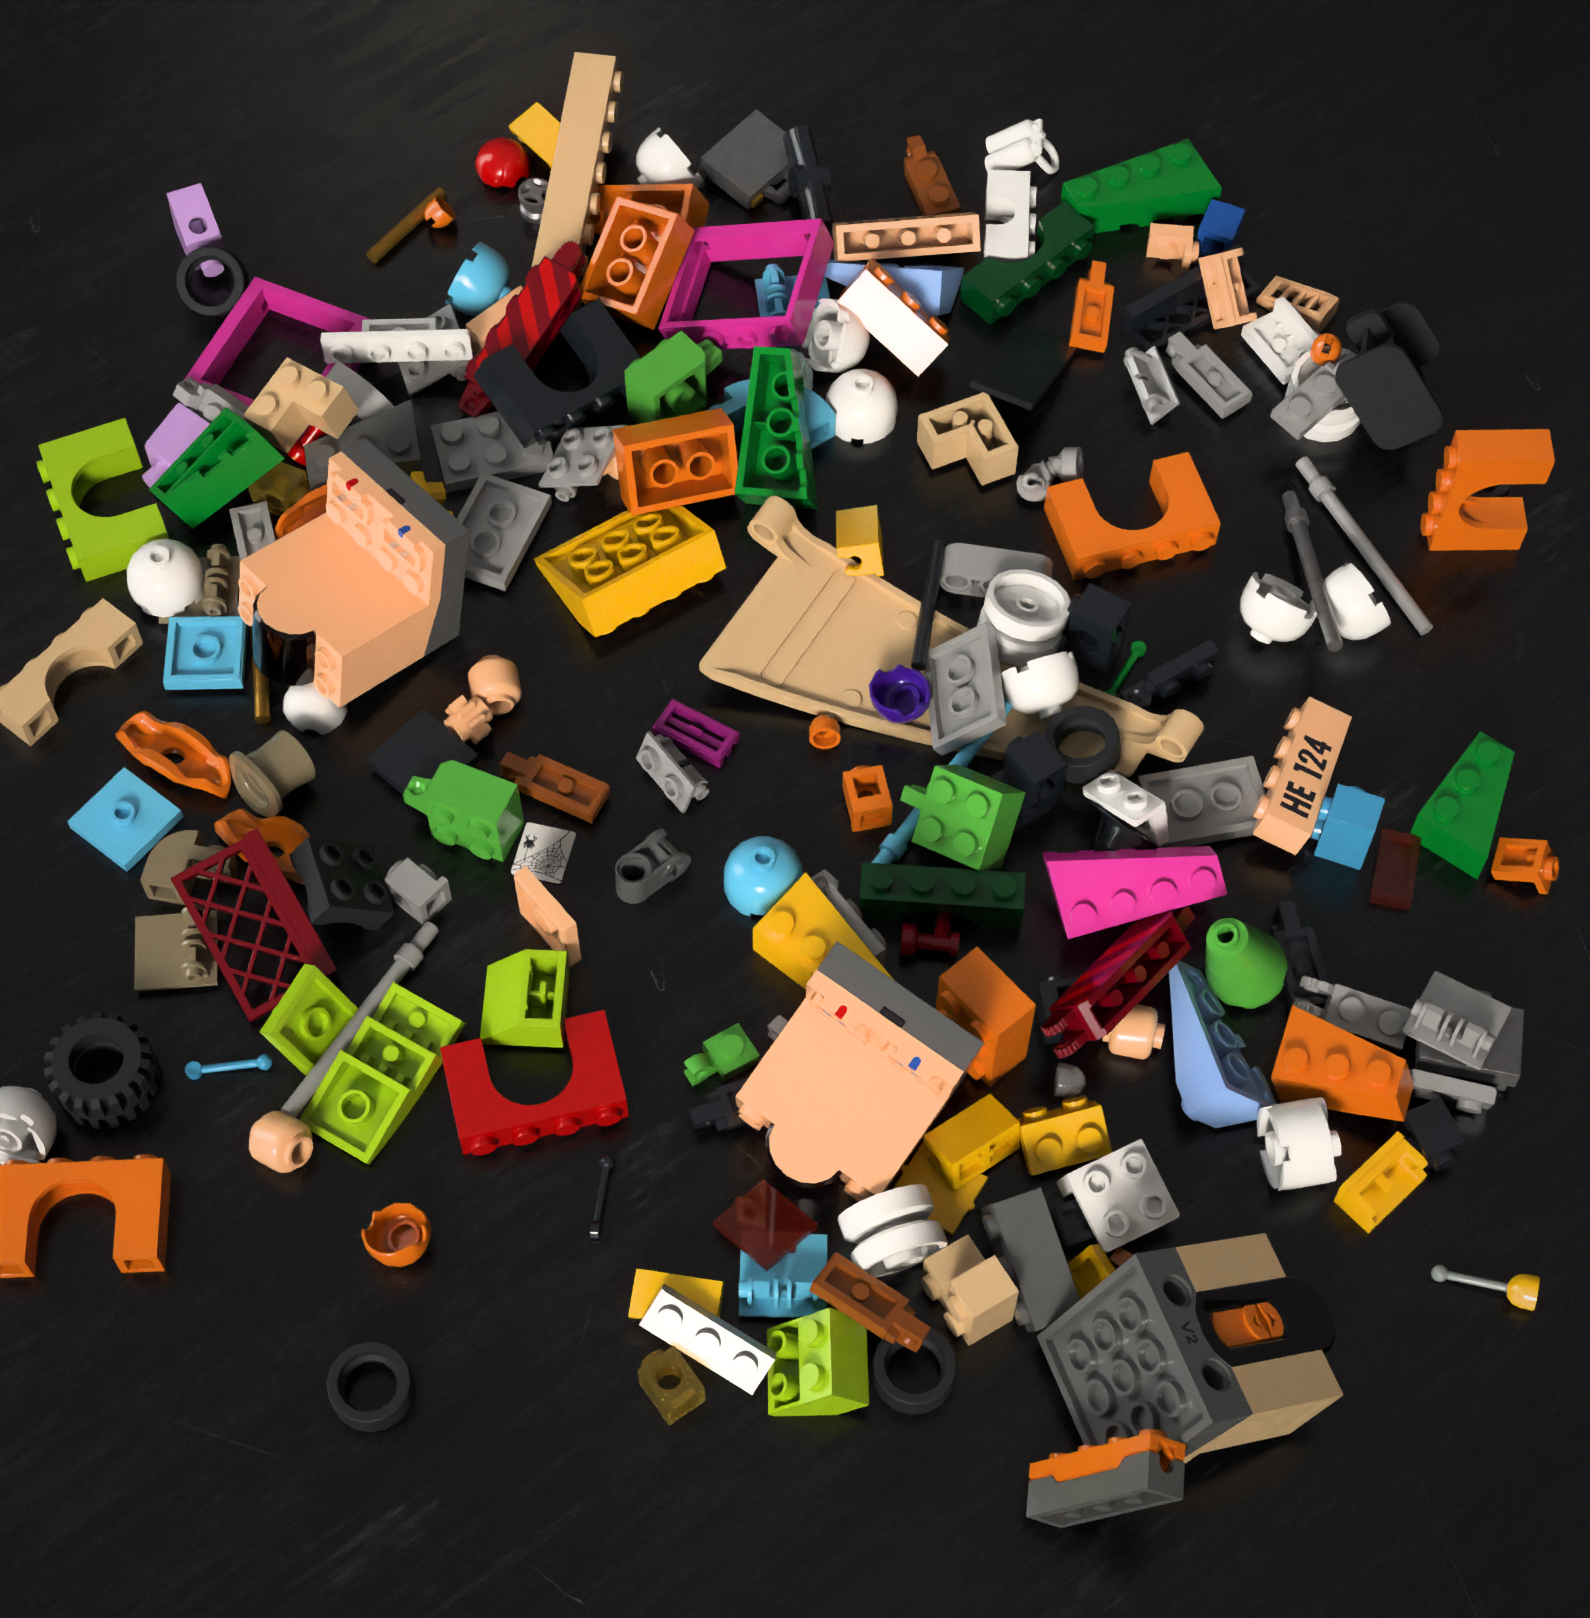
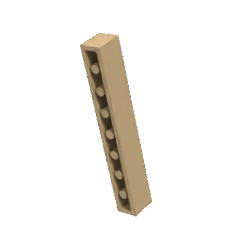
M574 52L532 267L536 264L539 265L544 256L552 260L558 249L562 248L561 245H564V242H577L582 250L581 253H583L586 259V264L581 269L582 272L577 278L580 284V278L584 277L588 268V256L585 255L586 247L592 246L594 240V224H591L593 214L598 215L600 209V193H597L598 185L604 184L606 178V162H603L604 154L610 153L612 147V132H609L610 123H616L618 102L615 101L616 92L621 93L623 90L624 73L618 70L616 56ZM581 300L575 309H580L582 303Z

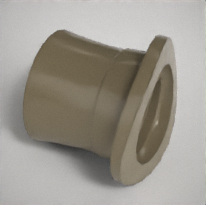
M279 730L255 751L247 755L240 751H234L229 758L233 781L241 798L250 809L264 817H273L280 813L283 808L282 799L291 791L315 778L314 764L307 751L295 737L283 730Z

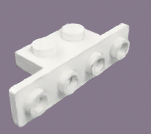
M436 318L363 320L362 332H326L321 334L324 360L328 364L336 363L337 361L344 364L471 360L473 358L470 331L468 329L438 330Z

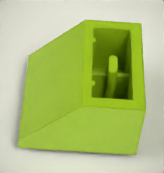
M525 949L487 966L480 1032L482 1044L563 1048L565 1035L564 1019H566L570 979L567 951Z
M827 1308L767 1329V1348L776 1353L775 1361L767 1371L768 1415H839L869 1405L867 1328L841 1311Z

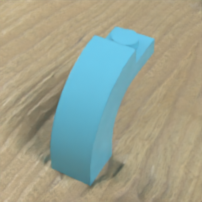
M750 379L725 387V402L716 404L708 409L722 408L734 424V433L742 430L744 426ZM804 386L812 449L835 436L836 413L819 395Z

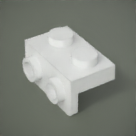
M1284 296L1275 300L1273 312L1244 325L1241 336L1283 385L1290 381L1295 363L1304 353L1310 351L1313 341L1320 335L1311 329L1301 317L1299 310L1292 306Z
M1109 770L1083 786V795L1103 807L1107 813L1123 826L1146 837L1158 846L1170 840L1168 814L1163 800L1113 770Z

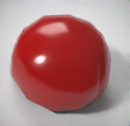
M498 137L487 141L479 149L475 170L484 184L492 187L505 186L514 188L521 177L529 178L531 174V161L518 141L508 137Z

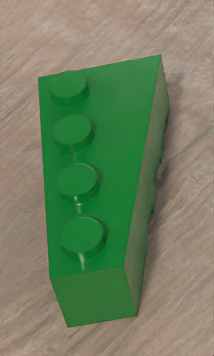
M1186 139L1064 182L1060 204L1066 202L1095 226L1094 233L1120 230V226L1126 224H1136L1139 227L1150 226L1155 220L1172 218L1173 222L1187 221L1190 215L1203 214L1204 217L1211 199L1220 200L1222 187L1190 140Z
M754 346L734 494L746 504L763 505L768 497L777 496L787 501L794 508L818 509L801 360L790 348Z

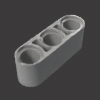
M953 543L946 546L944 551L940 586L951 593L985 598L990 581L999 573L1008 570L1027 569L1042 573L1052 579L1054 565L1050 558L1037 553Z

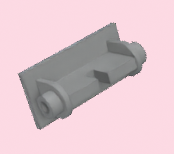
M1153 346L1146 352L1139 351L1138 348L1133 347L1125 352L1124 364L1130 373L1150 424L1153 425L1178 406L1180 401L1157 347Z
M650 731L646 733L636 759L681 813H685L691 798L695 797L697 800H702L708 795V782L691 764L683 768L680 767V765L685 763L686 757L674 745L670 737H664L662 734L654 736Z

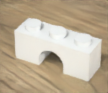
M988 169L985 220L1001 221L1004 224H986L983 261L991 258L1000 262L1011 263L1023 261L1035 255V241H1029V235H1035L1036 214L1029 213V208H1035L1037 186H1030V171Z

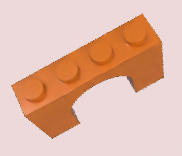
M1550 429L1455 431L1451 445L1446 446L1444 450L1443 468L1437 470L1435 491H1430L1428 511L1421 516L1422 536H1427L1429 551L1520 549L1528 529L1523 497H1474L1470 495L1484 488L1496 485L1546 484L1555 463Z
M1189 452L1153 460L1149 483L1161 508L1163 518L1155 525L1141 530H1125L1106 522L1097 512L1083 478L1047 487L1044 510L1073 580L1085 577L1096 578L1105 572L1121 568L1131 569L1140 563L1156 559L1167 560L1176 554L1192 550L1202 551L1216 544L1221 523Z
M140 1154L134 1156L133 1159L116 1160L109 1156H96L91 1158L90 1161L73 1162L67 1158H52L47 1163L30 1164L24 1160L14 1159L6 1161L4 1165H0V1278L35 1277L38 1234L44 1217L61 1200L84 1193L100 1195L115 1204L116 1220L113 1259L121 1273L165 1271L171 1172L164 1159L151 1154Z

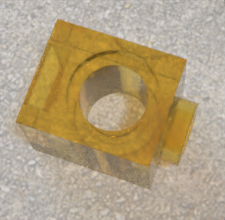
M283 462L277 464L248 487L253 504L267 501L269 512L281 516L287 509L311 492L306 471Z
M675 1345L665 1352L663 1349L652 1352L642 1361V1367L637 1370L639 1384L669 1426L706 1401L705 1387ZM665 1375H675L681 1380L676 1388L670 1390L661 1388L657 1383Z

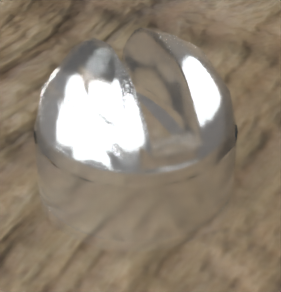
M1058 1063L1054 1082V1096L1068 1098L1078 1095L1085 1085L1083 1072L1072 1064Z

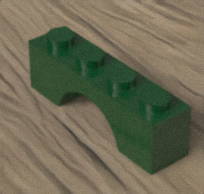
M1066 202L1061 203L1039 220L1036 241L1039 251L1026 260L1011 263L1000 262L991 258L985 259L962 276L960 300L989 324H992L1001 316H1008L1017 304L1027 297L1031 298L1036 295L1041 286L1052 278L1057 279L1068 266L1076 260L1084 259L1090 253L1093 247L1092 240L1095 226Z
M862 862L859 901L862 921L900 923L904 918L916 913L943 911L965 916L974 921L980 929L1021 931L1024 913L1025 873Z

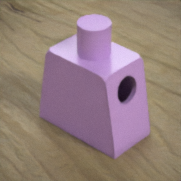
M201 183L166 193L175 230L186 256L191 251L201 247H220L224 249L218 225ZM208 260L201 263L195 270L202 269L204 276L215 277L224 271V266L218 260Z
M179 402L146 441L145 450L152 467L142 475L144 482L151 487L210 423Z

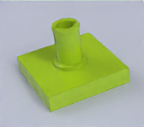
M304 964L278 1005L273 1009L272 1014L260 1030V1033L307 1076L358 1008L315 965Z

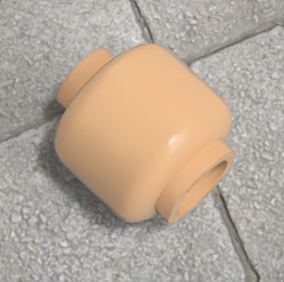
M487 655L474 664L468 672L471 698L476 696L487 705L492 715L508 713L520 700L522 693L518 670L511 660L501 658L498 655Z
M1137 1004L1108 1035L1102 1038V1041L1108 1042V1048L1113 1054L1144 1060L1150 1056L1152 1048L1161 1049L1165 1024L1158 1023V1013L1155 1008Z
M272 1111L263 1115L252 1126L249 1137V1150L252 1157L260 1163L279 1173H289L303 1166L309 1160L313 1151L312 1133L310 1127L299 1119L283 1111Z

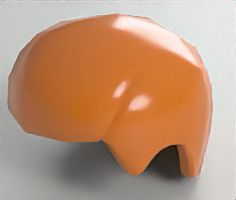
M393 1203L381 1211H374L368 1229H362L361 1231L365 1248L371 1256L390 1267H404L416 1262L427 1249L432 1235L431 1223L424 1211L411 1203Z

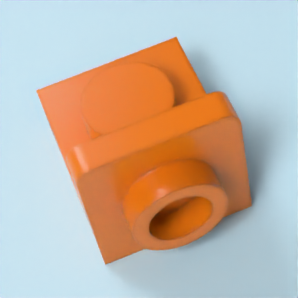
M1500 837L1491 873L1495 880L1534 882L1539 894H1548L1551 881H1556L1559 874V860L1557 857H1554L1547 840Z

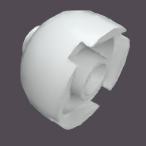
M659 127L640 145L636 154V165L641 173L637 178L640 185L694 184L697 188L703 182L698 172L694 175L688 168L691 165L688 158L667 134L663 135Z
M822 298L818 300L821 302L819 306L814 308L806 338L802 345V348H808L811 358H806V361L815 371L845 372L858 365L865 356L870 343V332L864 327L860 318L844 305L838 304L837 299Z
M853 369L843 373L831 384L825 402L836 413V436L848 442H851L852 438L857 440L864 439L863 444L885 438L894 429L898 414L897 397L894 388L884 376L869 369Z
M158 539L142 545L133 554L127 567V584L133 601L140 605L142 610L149 615L158 617L180 615L186 612L185 607L194 600L197 604L202 599L205 591L204 581L206 579L203 565L191 548L176 540Z
M1345 563L1324 579L1339 633L1342 637L1350 640L1366 639L1391 624L1383 603L1377 604L1372 595L1374 589L1353 564Z
M1254 572L1241 596L1240 611L1245 623L1252 628L1250 634L1257 640L1266 644H1270L1272 640L1288 642L1304 635L1314 622L1317 612L1313 599L1308 605L1301 599L1304 591L1266 573L1261 580L1258 577V572Z
M1066 651L1027 662L1028 665L1020 668L1021 672H1017L1016 667H1012L1001 673L1003 693L1010 705L1015 710L1024 714L1038 713L1040 720L1054 717L1061 712V706L1073 699L1079 685L1078 667L1072 651L1068 654Z
M3 1086L0 1088V1164L4 1165L6 1161L14 1159L24 1160L30 1164L39 1163L40 1160L45 1159L56 1138V1114L38 1091L20 1086Z

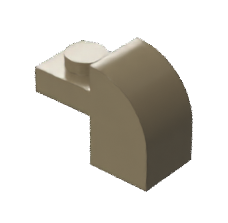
M197 830L179 831L162 839L149 854L140 879L148 899L185 905L170 878L220 852L225 847L219 845L205 847ZM235 856L226 860L222 875L237 879L240 870ZM218 865L207 871L216 873ZM198 875L183 884L189 895H191L196 878L213 879Z

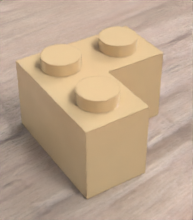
M287 357L244 413L243 417L271 445L288 454L309 424L338 439L359 409L343 386Z
M983 392L919 415L917 443L932 469L966 458L981 485L1015 474L1019 447L987 393Z
M968 1234L924 1259L923 1277L920 1278L926 1294L932 1301L939 1300L946 1311L943 1315L950 1331L956 1337L962 1335L968 1346L1013 1320L1019 1293L1017 1287L997 1257L993 1255L985 1260Z

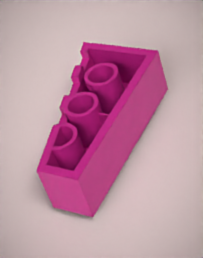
M1210 846L1157 848L1156 850L1118 849V851L1094 852V850L1071 853H1057V851L1042 852L1062 927L1068 939L1227 895L1218 856Z

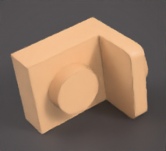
M1151 223L1146 257L1182 260L1181 275L1187 273L1190 270L1191 263H1197L1199 255V241H1193L1194 226Z

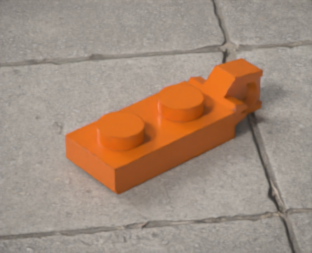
M1093 260L1087 279L1081 277L1076 287L1069 346L1102 353L1106 349L1114 286L1104 282L1107 263Z

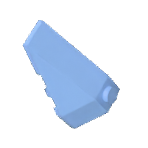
M829 260L824 277L847 286L865 266V262H837L836 260ZM879 263L905 291L910 292L919 300L922 305L921 308L930 317L934 315L938 318V315L951 312L962 280L963 267L918 264V266L906 265L903 268L899 267L896 263Z
M1179 961L1169 971L1176 1084L1182 1098V1109L1193 1121H1200L1214 1128L1257 1120L1260 1108L1276 1104L1266 1078L1259 1067H1253L1252 1069L1249 1067L1240 1052L1246 1045L1239 1034L1234 1035L1232 1030L1222 1022L1221 1017L1225 1014V1010L1216 995L1211 991L1202 972Z

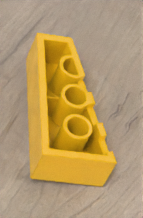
M806 872L753 927V950L804 989H806V984L837 941L893 979Z

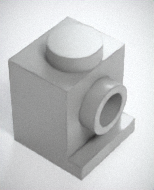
M408 857L404 861L396 862L384 879L390 899L422 925L425 922H429L452 900L449 882L445 877L441 876L438 879L429 867L424 864L417 866Z

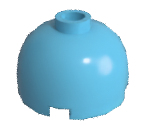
M481 241L472 249L478 255L474 261L465 259L447 293L451 297L445 300V304H451L455 310L471 316H478L513 290L508 287L511 273L505 258L495 249Z
M757 836L743 841L730 852L725 864L724 892L730 904L740 913L750 917L751 913L765 916L802 877L803 867L795 850L782 840L770 836Z

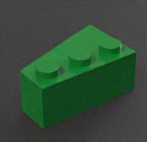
M226 407L149 490L191 529H194L285 458L253 427Z
M1480 731L1418 813L1409 837L1478 880L1489 855L1515 752Z

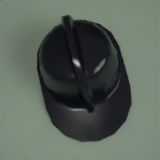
M1087 799L1089 804L1102 815L1094 839L1095 852L1118 851V849L1156 850L1161 848L1146 837L1123 826L1099 805Z

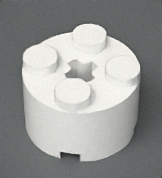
M1322 1097L1269 1105L1260 1108L1258 1111L1257 1136H1265L1266 1150H1260L1261 1160L1270 1185L1274 1189L1279 1188L1278 1191L1336 1181L1334 1157L1341 1155V1142L1337 1131L1329 1130L1327 1106Z

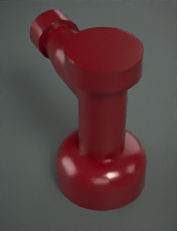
M936 911L935 934L919 933L916 925L903 923L900 955L912 956L916 953L917 949L949 952V956L957 957L960 933L951 932L950 920L952 919V913Z

